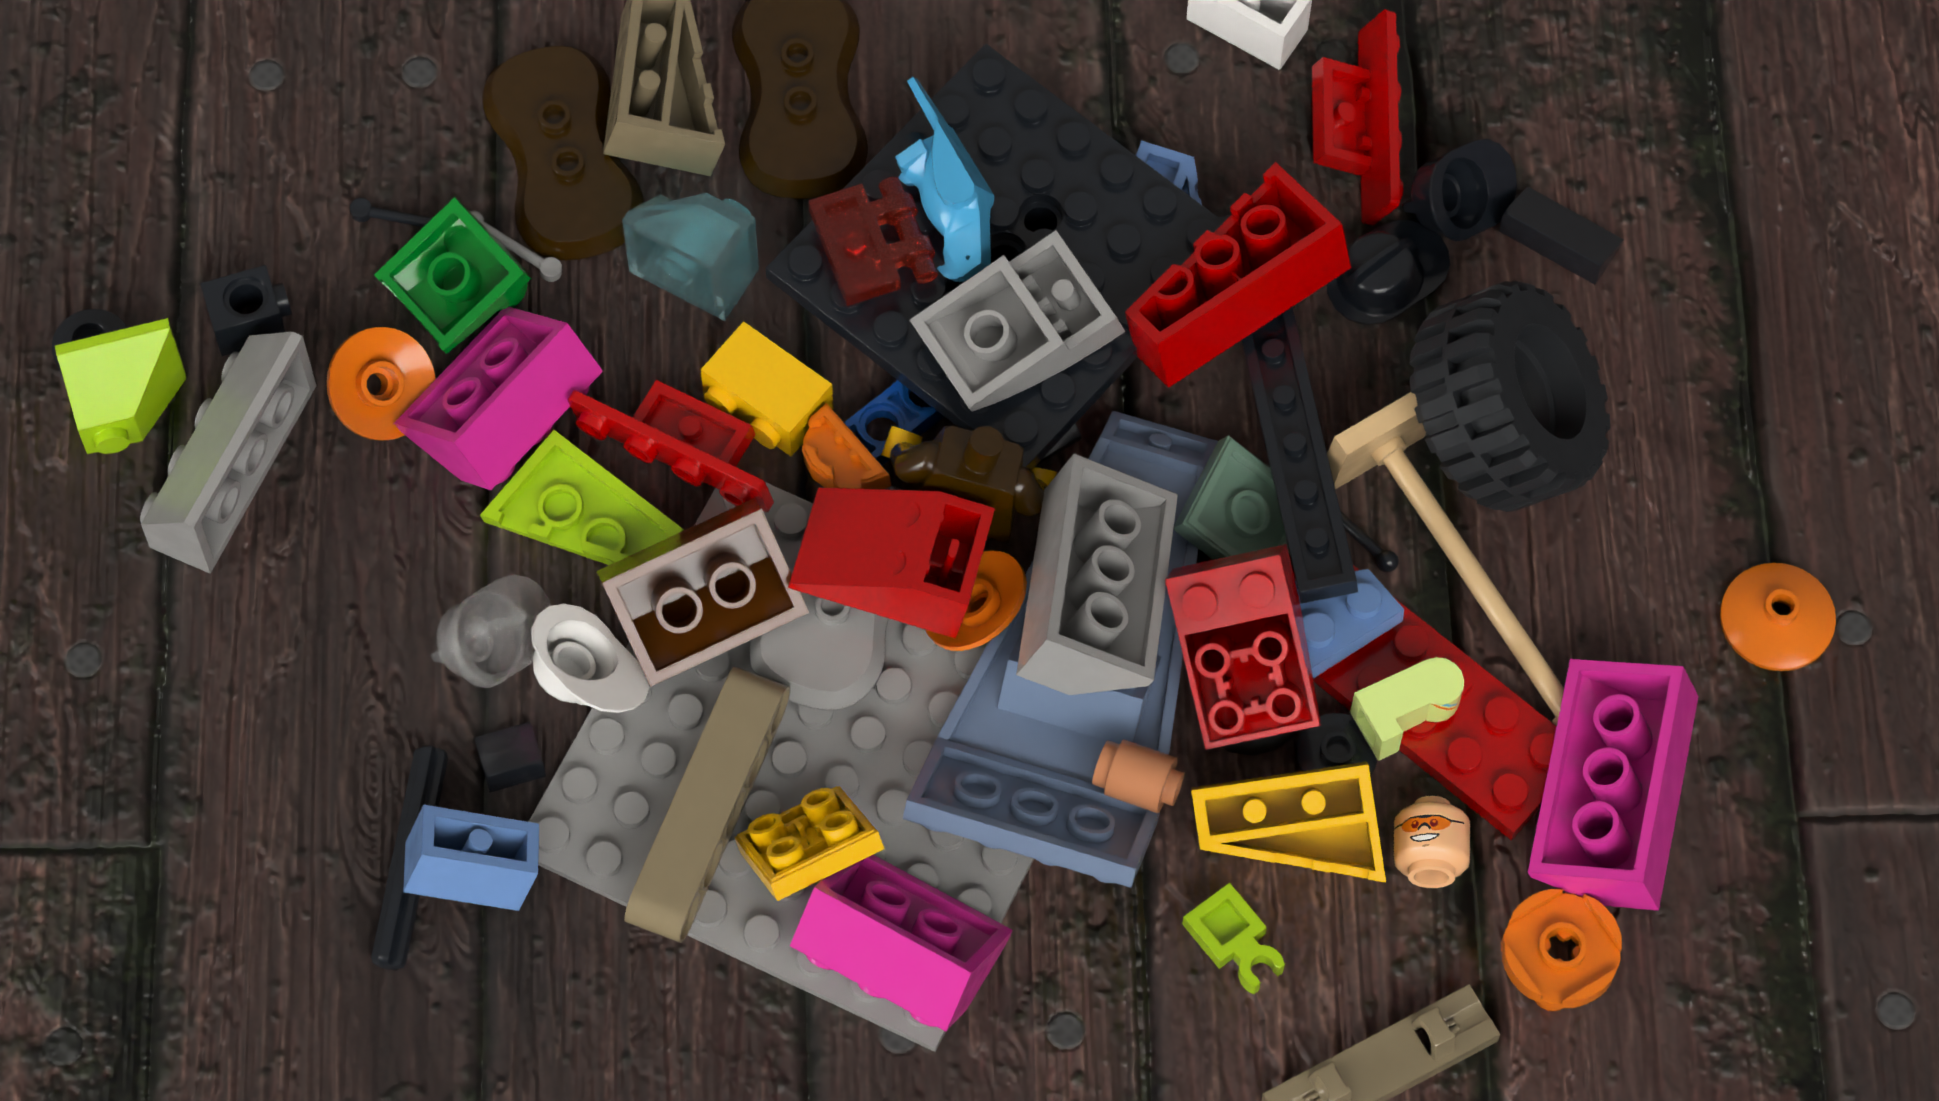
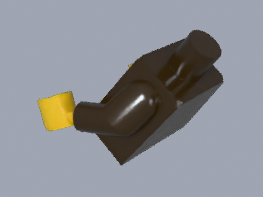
M952 425L945 426L933 441L922 442V436L891 426L881 453L882 456L891 459L899 479L910 484L909 490L940 491L995 508L987 538L1008 543L1010 540L1016 510L1024 516L1038 514L1042 508L1044 490L1057 475V472L1036 467L1031 470L1023 467L1024 448L1019 444L1004 440L1002 434L990 426L977 427L973 431Z

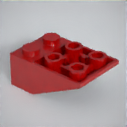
M818 488L788 588L956 639L969 605L995 508L940 491Z
M1287 544L1173 568L1166 577L1165 582L1205 750L1320 726L1321 722L1301 605Z

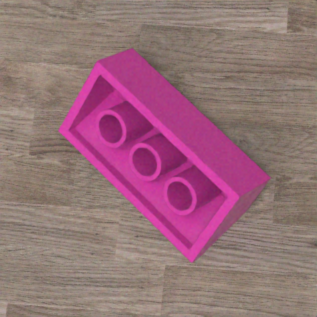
M1570 659L1528 868V874L1531 878L1556 888L1564 889V891L1582 897L1583 894L1597 899L1604 906L1659 911L1699 698L1684 666Z

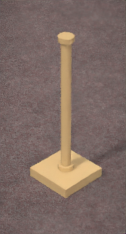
M1410 392L1334 436L1327 456L1335 489L1376 465L1381 466L1385 464L1555 715L1552 723L1557 726L1564 687L1404 453L1407 447L1421 440L1426 435L1423 423H1418L1414 410L1418 406L1416 395Z

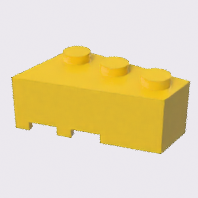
M1367 762L1191 788L1200 850L1294 865L1386 883L1369 764Z

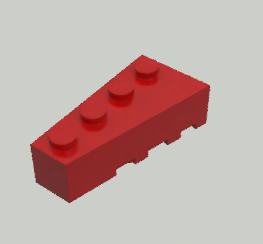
M1277 162L1263 174L1264 183L1251 196L1244 193L1230 207L1231 216L1214 233L1206 230L1193 243L1195 251L1182 265L1172 264L1125 311L1131 338L1137 348V357L1168 388L1351 269L1342 223Z

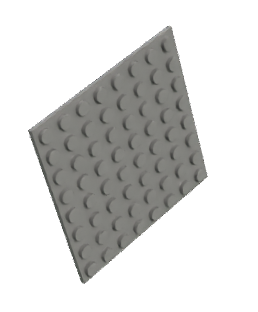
M766 483L774 504L769 512H763L792 574L813 503ZM715 488L695 525L736 506L724 499L719 493V489ZM889 619L886 626L885 658L882 672L875 686L864 698L854 705L839 710L814 709L788 700L781 723L687 936L936 1052L945 1034L944 1030L921 1024L911 1016L909 1011L885 998H877L865 993L860 989L858 983L834 970L823 969L812 964L805 954L790 947L813 888L820 881L777 901L743 858L734 837L747 830L749 824L762 815L770 813L780 814L801 804L803 797L811 791L820 788L832 789L840 786L880 835L885 849L873 855L993 920L1002 923L1034 858L1004 849L988 848L977 841L947 832L932 831L921 824L903 819L906 800L939 732L988 642L970 650L950 651L935 644L925 629ZM750 641L650 687L645 701L634 710L616 713L600 711L592 707L528 821L539 824V866L627 907L635 883L728 674L733 667L754 673L750 662ZM629 642L626 649L637 659Z

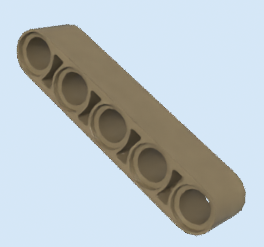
M738 667L732 668L724 682L632 890L625 912L626 923L679 943L685 940L781 723L790 696L789 686Z

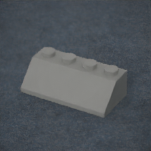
M295 332L251 335L246 340L240 353L235 351L229 356L222 371V384L213 399L207 398L200 406L195 419L194 433L186 446L180 445L173 453L168 465V478L160 492H153L143 506L140 522L150 548L211 574L317 386L303 336Z
M1077 454L1072 455L1044 490L1016 672L1017 676L1067 695L1146 687L1154 681L1166 590L1165 579L1168 575L1178 494Z

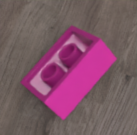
M508 307L498 313L394 424L400 432L458 479L492 490L496 485L504 482L511 476L516 463L533 445L540 443L550 434L552 425L570 407L567 399L573 390L586 395L590 385L603 370L568 323Z
M871 855L822 879L813 888L790 947L805 954L812 964L823 969L834 970L858 983L860 989L873 997L885 998L909 1011L911 1016L921 1024L938 1027L946 1032L968 1009L1007 944L1013 930L883 859Z

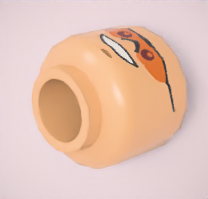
M1440 796L1421 797L1415 801V804L1402 809L1394 820V864L1403 875L1407 876L1412 884L1419 887L1440 888L1452 884L1455 878L1460 876L1470 864L1469 817L1460 808L1451 805L1447 799Z

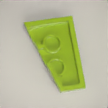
M555 430L549 434L480 514L485 523L607 565L618 562L684 531L683 528Z

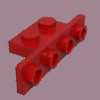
M1386 9L1360 29L1358 33V66L1322 57L1312 66L1313 163L1361 176L1362 223L1372 226L1396 209L1403 195V182L1400 179L1399 161L1402 133L1399 130L1398 118L1401 85L1398 82L1397 54L1400 48V38L1396 32V13Z
M658 380L654 382L633 417L576 390H573L567 399L577 418L576 425L591 437L605 440L609 436L623 443V447L631 455L643 462L652 463L654 459H657L671 466V470L676 476L691 485L700 486L704 482L719 489L721 496L735 506L754 498L763 511L769 512L774 504L769 489L762 479L736 467L756 435L752 425Z

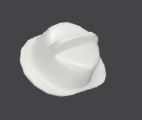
M563 603L548 606L536 616L531 628L532 645L535 649L533 668L539 685L549 695L560 701L577 703L600 711L616 713L634 710L645 701L650 687L639 662L615 638L610 629L596 615L582 607Z

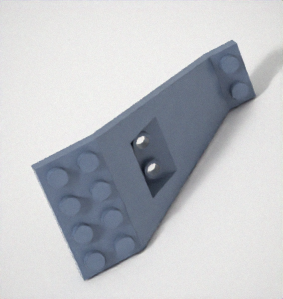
M1112 411L1088 459L1178 494L1175 524L1218 441ZM1174 530L1168 575L1173 568L1196 564L1198 548ZM1032 561L1026 572L1027 589L1023 604L1013 621L999 635L988 642L939 732L906 800L903 819L921 824L932 831L947 832L977 841L988 848L1004 849L1034 858L1048 866H1060L1093 876L1101 882L1117 883L1132 888L1156 828L1160 812L1157 814L1105 796L1104 789L1092 785L1097 761L1107 740L1120 744L1125 739L1169 755L1183 653L1167 586L1154 681L1146 687L1067 695L1016 675L1033 567Z

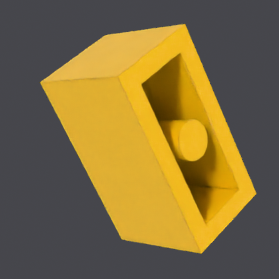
M744 321L701 368L703 394L708 405L752 425L756 434L754 438L760 444L769 449H774L777 446L791 457L803 444V438L809 428L808 421L810 417L826 403L833 410L832 383Z

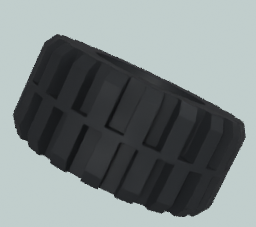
M1516 280L1498 283L1437 307L1429 313L1414 338L1416 344L1411 350L1409 362L1414 367V373L1409 378L1411 393L1416 395L1418 405L1414 410L1418 423H1423L1428 436L1425 438V441L1431 453H1436L1442 462L1440 465L1441 470L1448 479L1458 482V490L1466 497L1477 500V504L1487 508L1505 512L1517 511L1585 486L1587 481L1594 477L1603 463L1602 459L1607 453L1609 440L1605 435L1610 429V414L1606 412L1605 402L1608 400L1605 384L1600 382L1597 372L1600 370L1595 355L1590 354L1586 345L1588 339L1581 327L1574 326L1571 321L1572 315L1564 305L1554 303L1553 295L1543 289L1536 288L1535 285Z

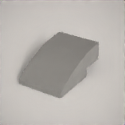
M1056 230L1010 262L1003 255L910 319V322L971 412L1002 401L1054 376L1125 332L1109 305Z

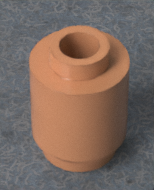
M1125 739L1120 744L1107 740L1097 761L1092 785L1103 788L1105 796L1158 814L1164 803L1174 806L1180 793L1185 773L1176 770L1177 757Z

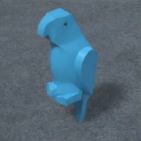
M912 77L907 82L931 124L934 135L924 140L919 139L895 156L902 172L898 179L907 186H916L919 189L921 203L928 219L944 236L943 255L945 265L938 266L937 269L944 277L955 282H963L991 264L990 211L995 195L954 129L947 124L919 80Z

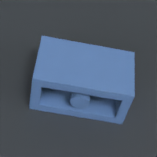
M423 804L405 842L403 892L519 911L538 875L539 824Z

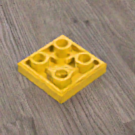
M840 786L832 789L820 788L811 791L803 797L801 804L780 814L770 813L762 815L753 820L747 830L734 837L743 858L777 901L885 849L878 831Z

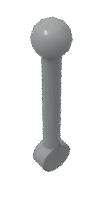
M470 211L506 249L539 268L540 275L545 281L554 282L561 277L562 264L558 259L554 257L545 259L484 222L480 212Z

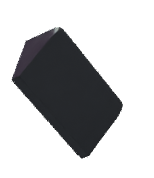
M1528 186L1506 209L1499 232L1596 285L1624 239Z

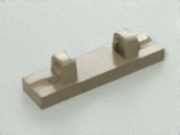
M1469 984L1262 1094L1261 1101H1387L1498 1042L1500 1033ZM1422 1028L1425 1029L1430 1039V1055L1416 1034Z

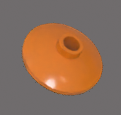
M389 327L368 328L351 335L334 353L327 372V394L335 415L350 431L371 440H393L405 436L399 431L394 422L434 382L435 372L424 348L407 333ZM372 374L378 376L381 381V389L376 395L371 394L367 388V380Z
M983 551L969 605L956 639L925 630L932 641L946 650L964 651L979 647L999 635L1013 621L1026 595L1027 579L1020 563L1013 556L1002 551Z
M1765 563L1745 570L1730 583L1722 599L1720 622L1728 643L1744 660L1767 670L1791 671L1811 664L1825 652L1834 635L1836 613L1828 591L1813 575L1793 565ZM1774 602L1783 603L1791 609V613L1779 615L1773 610L1771 604Z

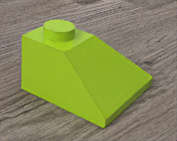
M168 318L55 345L76 426L87 454L96 452L102 454L117 453L126 449L129 444L143 441L187 379Z

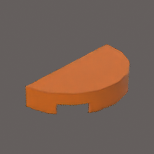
M827 403L810 417L808 421L809 428L803 438L802 454L804 463L813 480L824 488L886 489L891 487L889 473Z

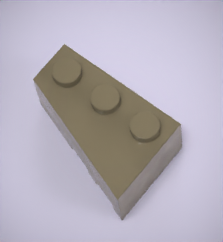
M691 0L626 1L621 14L603 154L706 176L712 175L725 146L722 129L717 127L712 107L714 95L711 83H707L701 61L703 50Z

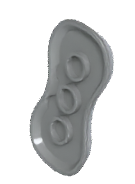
M891 485V487H888V488L883 489V490H903V489H900V488H897V487ZM800 592L809 613L752 639L749 650L752 669L757 675L789 686V701L802 706L822 710H839L854 705L870 692L880 677L885 658V635L889 618Z

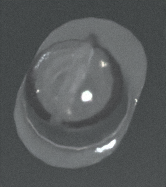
M508 575L496 579L464 599L461 603L447 610L440 619L437 628V649L430 656L434 662L444 663L455 675L464 677L474 686L491 688L501 684L507 678L533 663L535 649L532 645L531 628L536 616L548 606H551L550 600L541 586L528 577Z

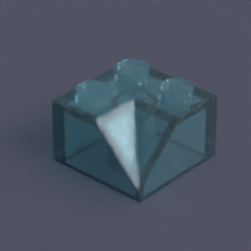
M708 193L671 200L660 194L628 211L622 220L629 272L724 321L759 270L755 217L751 215L745 206L735 200L724 199L722 201Z

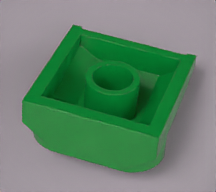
M455 197L374 274L424 326L438 343L440 349L446 354L496 312H500L508 307H516L524 298L528 282L531 280V277L519 262Z

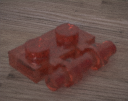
M889 177L879 184L878 187L883 198L869 202L863 184L809 200V212L847 306L901 289L897 268L903 266L912 268L916 281L919 284L931 282L938 276L932 260L936 253L930 238L922 235L915 219L918 209L913 196L910 193L904 192L898 177ZM887 223L894 225L900 241L887 245L879 226Z

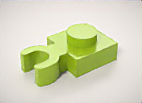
M1228 883L1183 916L1182 925L1219 969L1232 959L1239 966V981L1248 992L1255 994L1260 989L1261 982L1251 971L1252 966L1255 964L1263 963L1268 965L1277 976L1283 973L1285 963L1281 954L1273 947L1260 945L1257 942L1266 935V925L1231 883Z

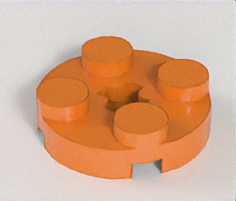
M1564 889L1543 890L1521 902L1513 911L1501 941L1502 962L1509 979L1523 995L1534 1000L1540 1008L1547 1011L1576 1008L1596 1000L1610 987L1620 964L1622 935L1613 915L1597 899L1585 894L1579 897L1575 894L1563 893ZM1554 936L1561 942H1567L1571 939L1576 944L1571 953L1572 960L1563 961L1561 958L1554 959L1548 953L1551 949L1549 939Z

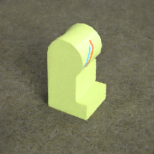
M1430 658L1354 693L1350 713L1378 761L1399 751L1404 731L1424 721H1445L1455 714L1464 689L1462 671L1454 662L1446 658Z

